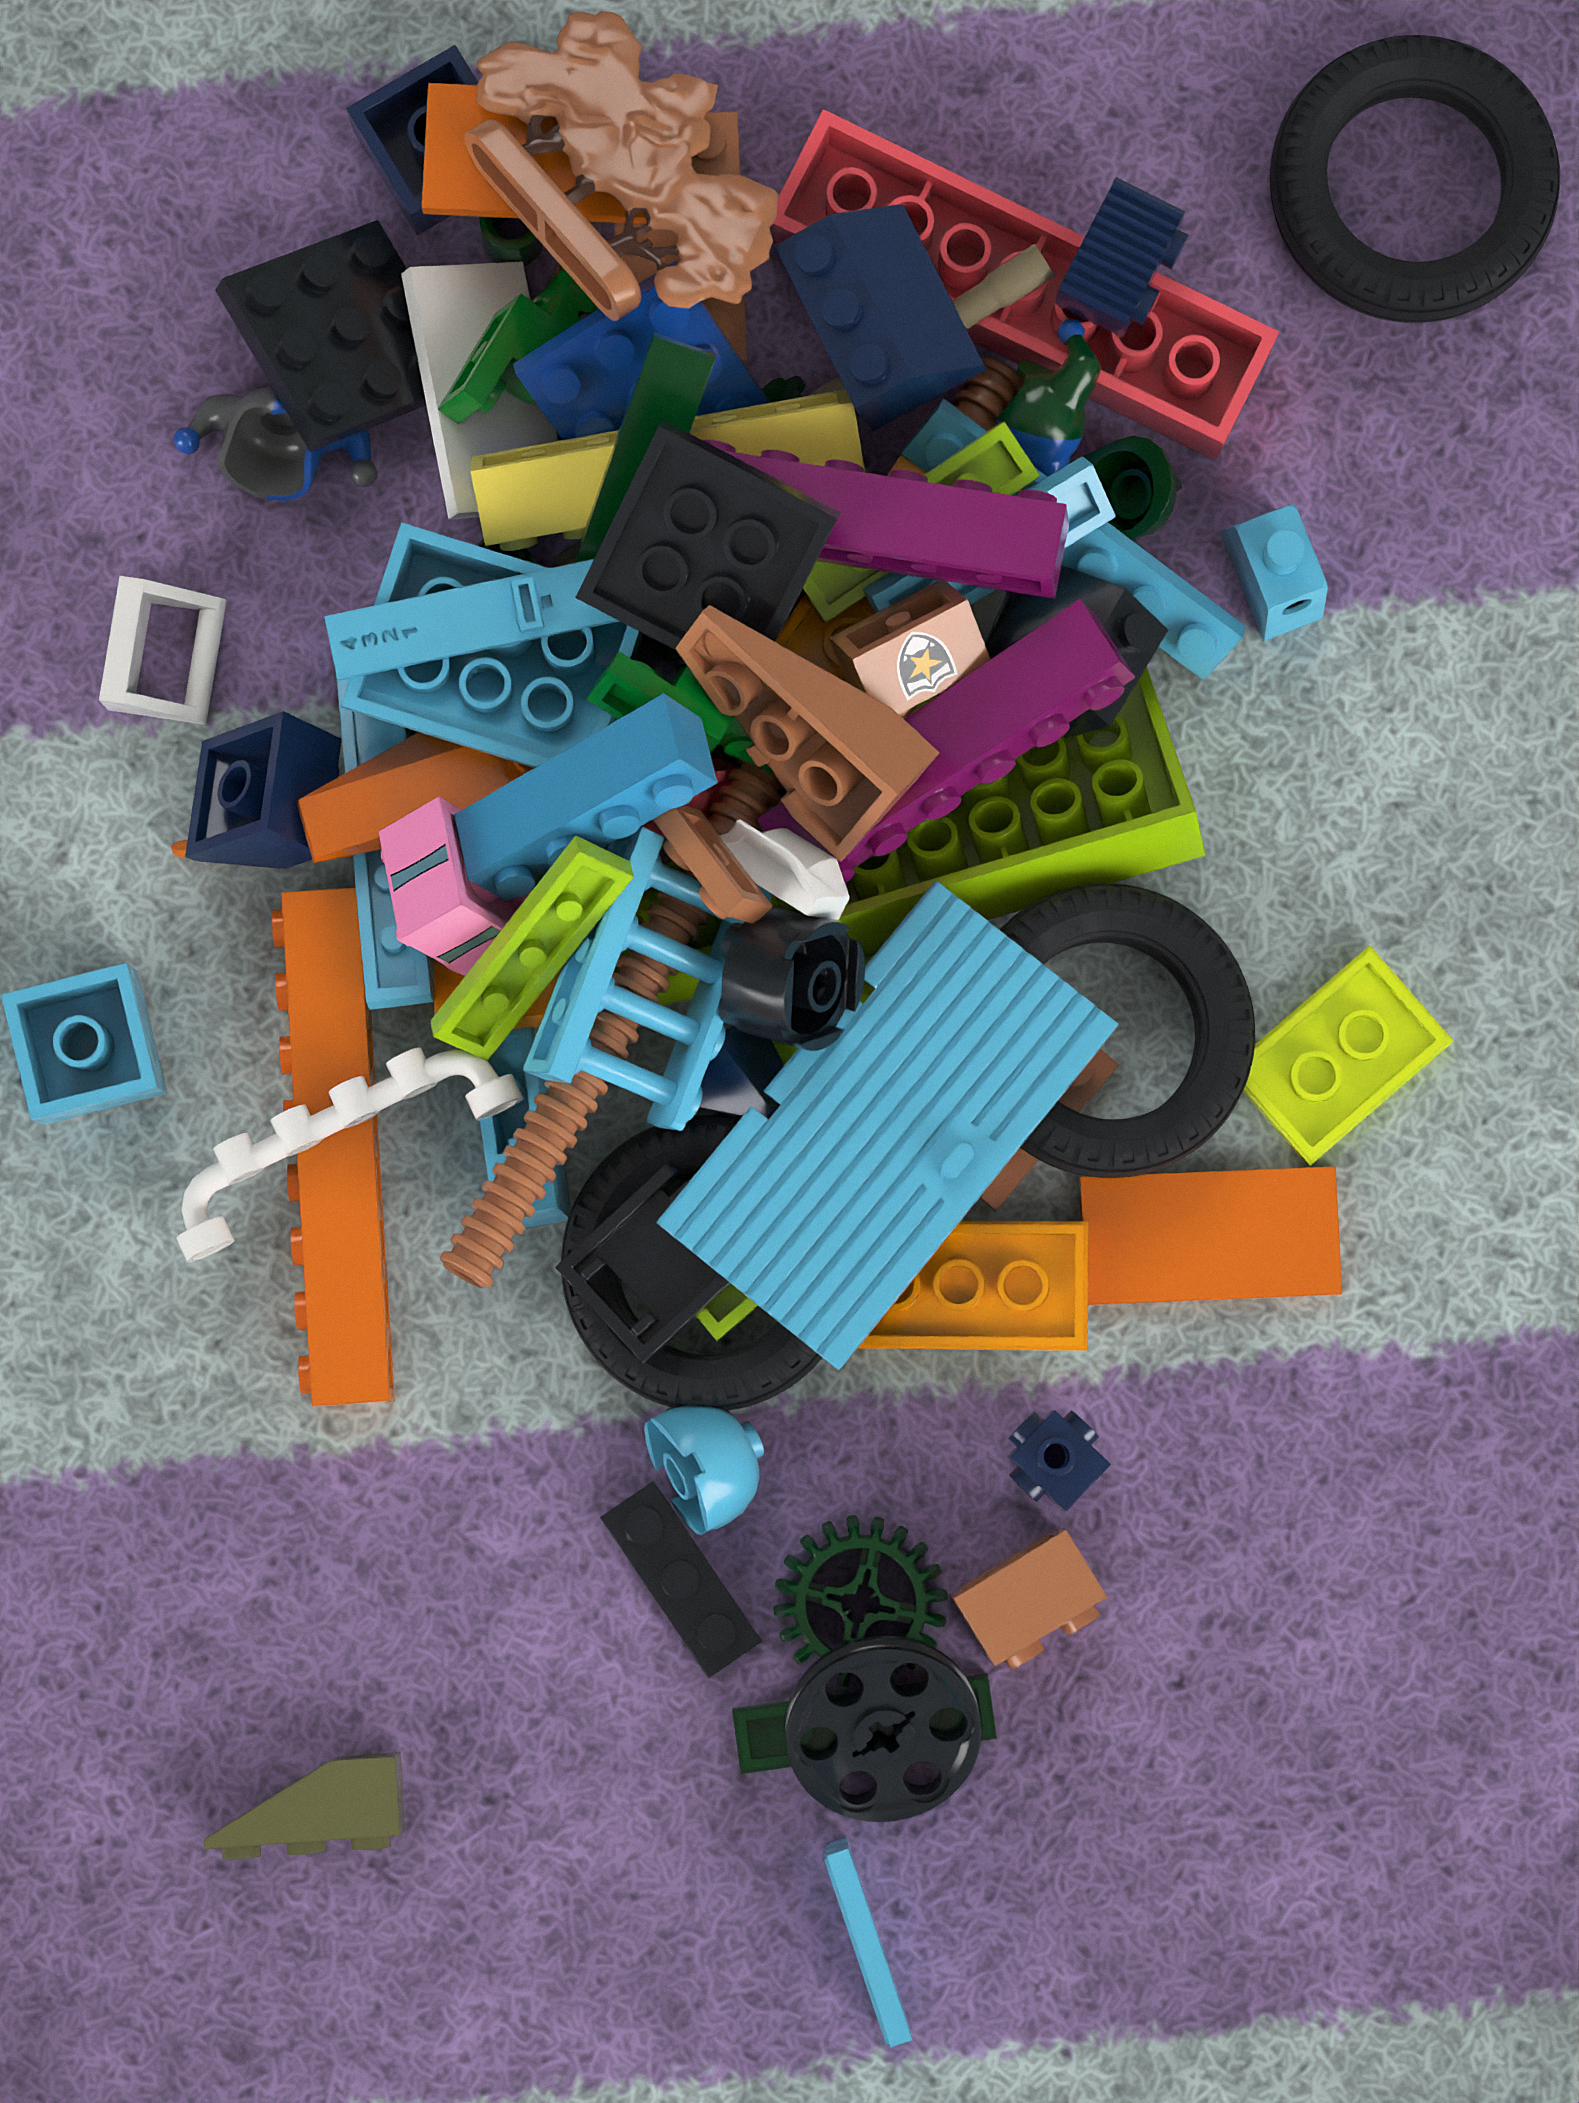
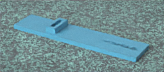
M594 559L324 616L338 681L614 623L619 620L575 598Z

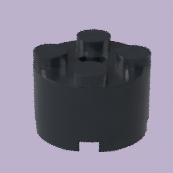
M773 906L760 920L753 924L748 922L743 924L733 923L725 931L721 943L722 955L725 958L722 973V996L718 1006L721 1020L726 1024L735 1026L744 1033L809 1051H818L830 1046L845 1030L836 1027L845 1009L855 1012L861 999L865 978V959L859 940L849 938L845 930L850 928L844 923L826 918L807 916L802 912L779 906Z

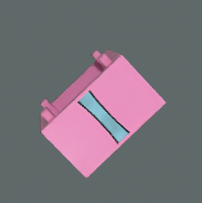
M439 796L378 831L382 848L380 854L386 868L397 925V940L446 965V968L453 972L466 976L528 897V894L506 902L468 880L454 815L461 811V809Z

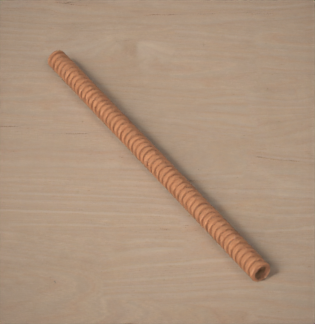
M982 358L987 369L964 381L963 385L966 390L958 391L954 398L956 405L954 407L988 431L997 425V417L1017 395L1024 382L1009 365L996 359ZM738 759L741 767L740 769H732L729 773L728 780L731 783L730 786H722L718 792L721 801L719 803H711L708 808V813L711 816L708 821L719 835L728 833L739 819L761 832L757 819L769 811V806L774 807L778 805L781 799L778 791L785 790L773 772L769 775L757 766ZM679 869L680 872L696 878L691 870ZM659 891L657 897L660 903L651 904L647 910V914L650 917L649 921H641L639 924L685 945L689 941L696 942L700 936V931L697 928L698 925H706L711 915ZM627 948L630 953L628 956L621 955L619 957L617 966L620 969L618 973L612 974L615 985L659 1004L660 1001L656 997L658 992H667L670 986L667 977L669 975L676 976L679 970ZM604 1009L597 1013L589 1034L591 1046L626 1060L629 1055L626 1049L627 1044H636L639 1039L636 1029L638 1026H645ZM582 1070L574 1074L571 1083L545 1080L544 1085L548 1090L545 1094L538 1093L534 1099V1103L537 1105L536 1110L527 1111L524 1115V1121L527 1123L526 1127L515 1130L513 1137L517 1142L514 1147L508 1145L503 1151V1155L506 1157L503 1164L496 1163L493 1167L492 1172L496 1177L493 1182L487 1180L484 1182L482 1190L485 1192V1195L482 1199L475 1198L472 1202L471 1207L475 1210L472 1217H463L461 1225L464 1227L461 1234L454 1233L451 1237L450 1242L454 1245L451 1252H442L440 1260L444 1263L443 1266L447 1270L478 1288H490L494 1279L490 1274L493 1269L499 1271L504 1265V1261L501 1259L504 1252L511 1253L515 1247V1244L511 1241L514 1234L522 1235L525 1226L521 1222L524 1217H533L536 1209L532 1204L535 1199L543 1200L546 1191L542 1187L545 1182L553 1183L556 1173L553 1171L555 1165H564L567 1160V1156L563 1152L566 1147L574 1148L577 1143L574 1133L576 1130L584 1131L588 1123L584 1118L586 1113H595L598 1108V1104L595 1101L596 1096H605L608 1091L605 1080Z

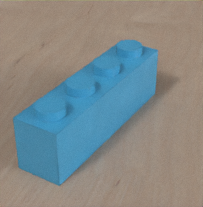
M663 693L454 814L468 880L506 902L513 898L524 896L534 889L575 835L604 848L620 838L634 834L642 825L665 812L689 803L694 796L717 784L702 718Z

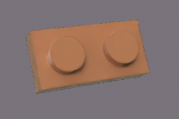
M683 805L673 808L653 819L666 837L662 843L663 849L677 865L684 870L692 871L702 885L698 890L701 900L715 915L722 919L730 917L753 924L773 907L700 810Z

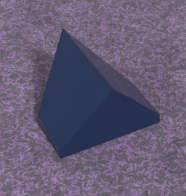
M735 1026L726 1029L724 1043L717 1056L709 1061L700 1086L702 1087L703 1094L699 1107L744 1115L752 1106L769 1120L780 1105L764 1092V1089L784 1066L772 1040L744 1033Z

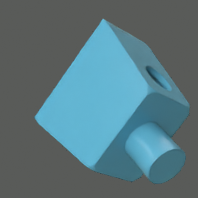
M1294 504L1275 509L1220 530L1221 537L1263 641L1323 619L1328 590L1326 579ZM1298 601H1301V602H1302L1301 604H1299V605H1297V606H1295V607L1286 609L1288 606H1290V605H1292V604H1294V603H1296V602H1298Z

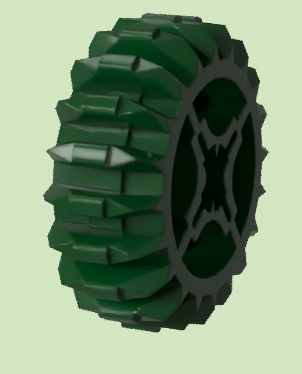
M849 1515L846 1522L848 1536L838 1538L834 1525L831 1521H827L822 1524L823 1533L829 1541L827 1544L819 1548L814 1539L807 1534L800 1539L803 1548L811 1554L806 1563L790 1554L785 1557L784 1564L788 1568L799 1572L796 1582L788 1579H777L775 1589L785 1593H793V1603L777 1604L773 1607V1611L777 1617L794 1615L796 1624L784 1628L779 1632V1636L782 1642L791 1641L800 1635L804 1639L806 1644L797 1649L793 1654V1660L797 1664L806 1661L813 1652L821 1658L833 1650L823 1643L813 1631L806 1613V1601L831 1607L840 1613L844 1620L841 1645L864 1638L867 1628L874 1622L890 1620L909 1624L902 1637L921 1641L934 1648L937 1647V1642L932 1637L923 1634L922 1631L925 1623L935 1627H944L946 1617L939 1613L928 1612V1602L945 1601L948 1599V1594L945 1589L940 1588L927 1590L925 1581L936 1578L942 1573V1570L938 1564H931L919 1570L915 1562L926 1554L928 1547L924 1542H919L908 1553L903 1551L900 1546L908 1535V1529L904 1526H898L891 1540L888 1541L880 1538L884 1529L883 1518L875 1516L871 1522L870 1535H860L858 1517L856 1515ZM862 1548L857 1571L848 1583L841 1586H832L811 1582L818 1568L830 1557L845 1550ZM881 1552L897 1561L907 1573L914 1592V1605L891 1599L880 1592L877 1585V1574ZM870 1569L867 1585L874 1589L870 1594V1598L878 1596L880 1605L892 1607L894 1611L889 1612L877 1609L876 1612L866 1611L863 1620L858 1623L856 1635L851 1636L854 1621L847 1616L851 1608L843 1610L840 1600L827 1598L826 1595L844 1596V1594H855L858 1585H862L865 1570ZM906 1663L912 1671H917L921 1667L919 1664ZM896 1669L890 1678L894 1684L899 1682V1675ZM851 1673L838 1674L837 1687L839 1689H847Z

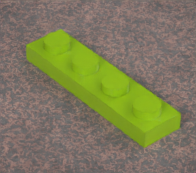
M1000 422L924 474L928 478L929 483L953 486L956 480H974L989 485L993 493L1006 495L1015 494L1040 477L1005 422ZM816 561L802 591L821 620L827 623L866 596L863 588L890 572Z
M575 835L430 1020L433 1037L488 1061L634 878L630 861Z

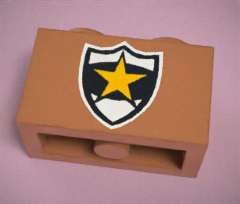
M941 580L829 637L847 683L891 707L902 718L911 714L921 702L947 690L990 660L968 599L947 581Z

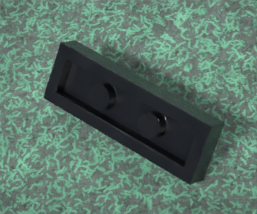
M654 1481L600 1517L708 1678L762 1642Z

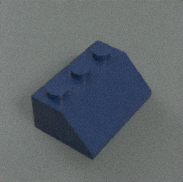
M903 204L830 214L775 245L776 251L856 411L873 431L987 369Z

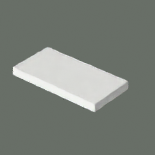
M523 262L409 267L401 276L448 519L479 517L470 472L472 456L558 441L556 430L536 402L527 404L504 390L499 400L486 414L477 410L459 424L438 410V407L494 314L520 293L530 299Z

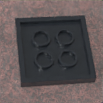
M378 220L224 277L215 289L310 452L426 406L401 276L407 268Z
M663 420L656 430L575 598L676 650L677 645L701 612L709 605L776 642L841 512Z

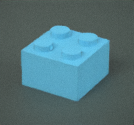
M124 963L1 994L31 1120L47 1125L168 1094L139 974L129 964Z

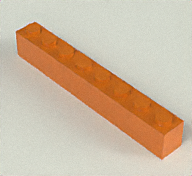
M356 887L281 892L282 909L272 910L275 948H285L286 972L276 973L275 977L277 1007L279 1011H288L290 1036H280L279 1038L280 1066L283 1075L292 1074L293 1099L283 1101V1112L306 1104L312 1116L334 1105L328 1094L332 1088L358 1076H364L368 1087L376 1084L371 1010H369L366 1003ZM375 1115L360 1124L344 1128L322 1139L317 1145L298 1153L297 1163L287 1164L289 1201H300L301 1227L291 1228V1255L294 1266H304L305 1291L295 1292V1320L297 1330H307L309 1355L299 1356L298 1358L299 1386L301 1394H311L312 1406L316 1407L395 1401L378 1116Z

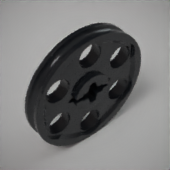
M875 1636L857 1639L826 1653L814 1662L799 1679L792 1691L785 1714L787 1752L793 1772L800 1784L824 1807L845 1817L861 1821H898L920 1815L938 1806L948 1799L966 1780L974 1767L981 1745V1719L973 1688L966 1675L943 1652L921 1641L905 1637ZM906 1663L919 1664L927 1671L923 1681L910 1688L899 1687L894 1684L890 1679L891 1674L897 1667ZM839 1673H852L861 1679L860 1689L848 1697L834 1696L825 1688L827 1682ZM944 1708H955L965 1715L962 1725L950 1732L935 1730L929 1724L930 1719L938 1710ZM878 1721L885 1727L893 1725L895 1733L889 1737H886L882 1732L872 1734L871 1725ZM814 1727H826L837 1735L834 1743L822 1751L809 1750L801 1744L800 1740L805 1732ZM926 1761L933 1763L939 1768L938 1776L926 1785L917 1786L910 1784L903 1777L905 1771L917 1762ZM863 1771L875 1778V1784L866 1793L853 1795L841 1789V1780L851 1772Z

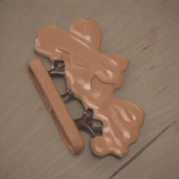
M600 11L596 15L586 12L570 14L567 23L558 34V50L554 53L531 45L510 41L477 60V68L483 76L477 84L478 94L476 102L487 111L517 116L528 127L526 143L521 145L503 124L494 119L478 124L464 135L465 145L472 161L487 182L608 318L613 321L620 320L635 310L642 298L640 287L634 274L621 258L623 254L640 256L656 263L657 273L654 278L658 297L670 307L689 309L698 302L710 297L736 305L741 302L742 296L752 289L750 271L769 259V250L773 242L769 228L777 217L779 194L774 189L742 175L721 174L712 176L697 174L691 166L692 157L706 150L709 146L711 126L704 117L705 113L714 106L718 89L717 84L680 73H674L668 78H661L653 83L640 81L639 56L643 46L637 41L621 16L614 12ZM549 116L556 117L558 124L544 134L540 127L542 121ZM560 150L564 151L569 156L571 170L576 177V185L563 193L532 158L533 156ZM593 192H608L615 196L625 209L626 222L624 230L611 239L605 240L575 206ZM638 212H644L647 223L634 228V217ZM651 230H666L676 234L679 242L673 246L651 248L653 243L648 238L639 243L637 242V236ZM665 255H679L681 261L676 266L669 267L661 258Z

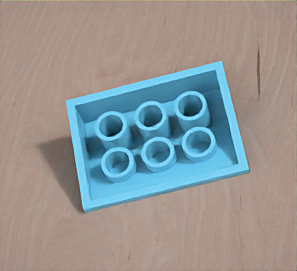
M401 522L374 606L549 568ZM618 621L350 678L341 707L535 768L615 721V717L586 699L599 677L618 652L623 653L632 660H637L645 634Z

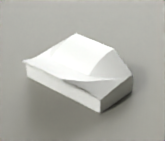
M739 819L728 833L719 835L757 885L807 916L839 920L850 896L836 858L787 828L760 832Z

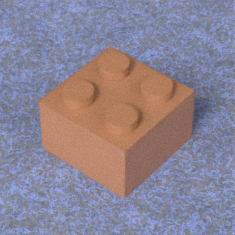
M1059 1527L949 1594L988 1660L995 1667L1005 1661L1011 1669L1019 1667L1043 1652L1045 1648L1039 1639L1060 1627L1063 1632L1070 1635L1097 1619L1101 1614L1095 1605L1108 1598L1067 1530Z

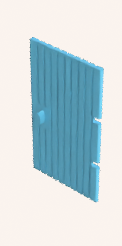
M936 880L865 966L864 982L871 986L874 991L864 1003L859 1001L855 1012L845 1009L840 1021L836 1025L838 1028L845 1029L840 1037L833 1044L822 1050L809 1051L801 1048L796 1050L764 1089V1092L780 1105L779 1108L768 1120L751 1106L656 1222L838 1371L1119 1026L1110 1016L1097 1008L1096 1005L1078 993L1068 983L1064 982L1049 968L1045 967L1030 953L1026 952L1021 946L1008 938L1002 931L989 923L988 920L975 912L969 905Z

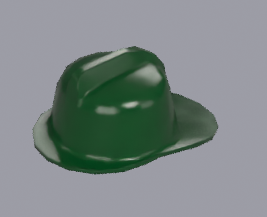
M1132 435L1115 440L1102 448L1082 456L1093 464L1116 516L1108 521L1109 524L1133 540L1153 534L1168 521L1174 510L1176 492L1182 489L1180 479L1172 474V466L1164 450L1148 438Z

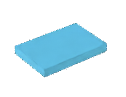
M847 1837L827 1843L825 1848H823L824 1861L886 2045L889 2044L891 2048L911 2041L912 2036L909 2022Z

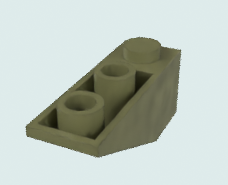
M401 1752L335 1757L205 1838L204 1849L221 1848L222 1859L234 1860L260 1857L261 1845L286 1844L287 1855L326 1852L325 1841L351 1839L352 1850H374L391 1847L390 1836H400L405 1831Z

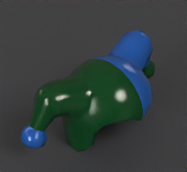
M1066 319L1058 327L1057 337L1064 345H1067L1068 356L1057 370L1053 371L1036 362L1025 359L1018 363L1016 374L1024 381V384L1004 411L997 417V424L1000 422L1006 423L1033 466L1047 477L1067 466L1071 455L1078 448L1085 429L1086 415L1084 406L1095 387L1101 369L1099 359L1083 338L1085 329L1078 319Z

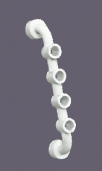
M418 1047L389 1060L386 1066L391 1077L368 1087L364 1076H358L335 1086L328 1092L334 1105L312 1116L306 1104L293 1107L278 1114L270 1120L276 1133L253 1144L248 1133L239 1134L221 1142L213 1148L218 1162L208 1166L196 1175L184 1192L181 1211L186 1231L177 1236L176 1239L186 1261L193 1262L205 1258L234 1242L224 1217L210 1219L208 1215V1201L216 1191L251 1178L263 1171L265 1167L287 1156L301 1153L317 1145L322 1139L344 1128L360 1124L377 1115L380 1110L401 1100L417 1096L449 1076L462 1075L471 1080L475 1089L466 1094V1100L476 1120L489 1118L523 1100L513 1075L508 1074L499 1077L487 1060L464 1050L453 1049L437 1053L426 1059L422 1048Z

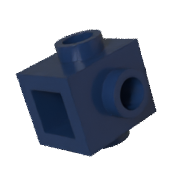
M1051 1410L1044 1418L1036 1411H1033L1008 1438L1016 1446L1007 1456L1017 1466L1009 1474L1011 1479L1034 1501L1037 1502L1046 1494L1062 1511H1067L1111 1464L1092 1446L1099 1438L1097 1433L1072 1410L1064 1418L1055 1410ZM1053 1443L1059 1445L1064 1452L1063 1463L1055 1469L1050 1468L1044 1461L1045 1449Z

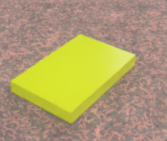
M1369 945L1255 1044L1252 1066L1243 1093L1309 1167L1454 1041Z

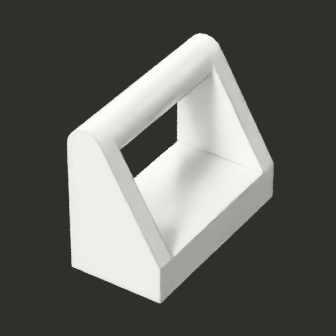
M119 576L99 701L110 711L203 725L207 724L227 600L150 580ZM151 603L200 610L184 705L136 694Z

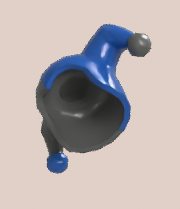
M271 386L254 390L245 397L230 394L209 396L203 401L188 427L180 428L174 434L176 449L181 453L193 454L198 450L201 438L213 431H223L224 436L218 459V465L222 474L239 489L250 495L267 500L288 501L300 498L306 494L316 476L322 456L332 451L344 450L351 456L354 463L350 468V475L356 485L362 487L370 486L378 476L376 467L371 462V441L368 429L310 452Z

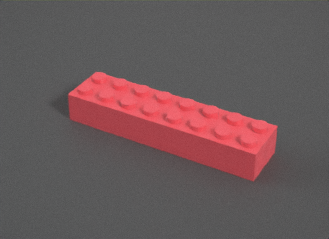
M824 109L822 110L778 196L777 217L769 228L773 239L772 244L776 245L830 214L903 204L952 301L981 283L990 272L1031 245L1036 244L1055 277L1012 305L998 309L967 329L972 341L1017 364L1025 359L1055 371L1062 366L1068 356L1067 345H1064L1057 337L1058 327L1066 319H1078L1085 329L1084 340L1101 364L1098 380L1088 399L1217 461L1274 346L1279 331L1157 272L1150 286L1160 290L1145 323L1142 326L1131 321L1124 337L1117 336L1112 331L1105 330L1102 326L1095 325L1090 320L1083 319L1078 314L1071 313L1068 309L1059 307L1055 303L1058 288L1085 236Z

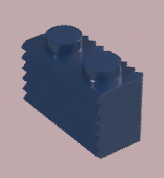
M1116 177L1058 288L1055 303L1059 307L1068 309L1071 313L1078 314L1083 319L1090 320L1095 325L1102 326L1105 330L1112 331L1117 336L1124 337L1131 321L1143 326L1160 290L1150 286L1160 265L1172 270L1189 236L1179 230L1185 211Z

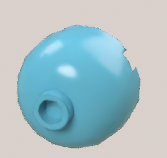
M684 1405L668 1408L645 1423V1440L651 1461L656 1471L663 1465L665 1466L667 1475L680 1496L670 1500L688 1527L696 1534L702 1535L712 1529L716 1530L728 1524L745 1511L756 1494L760 1479L757 1458L764 1455L760 1437L750 1422L745 1421L740 1424L729 1411L717 1407Z

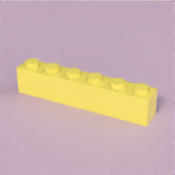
M846 389L695 416L690 430V434L701 440H716L727 443L736 449V453L761 456L763 450H780L797 456L800 459V463L825 466L827 460H845L860 465L865 473L855 407ZM619 430L472 456L470 472L485 546L499 544L500 549L504 551L520 550L537 544L538 536L560 532L563 533V538L581 539Z

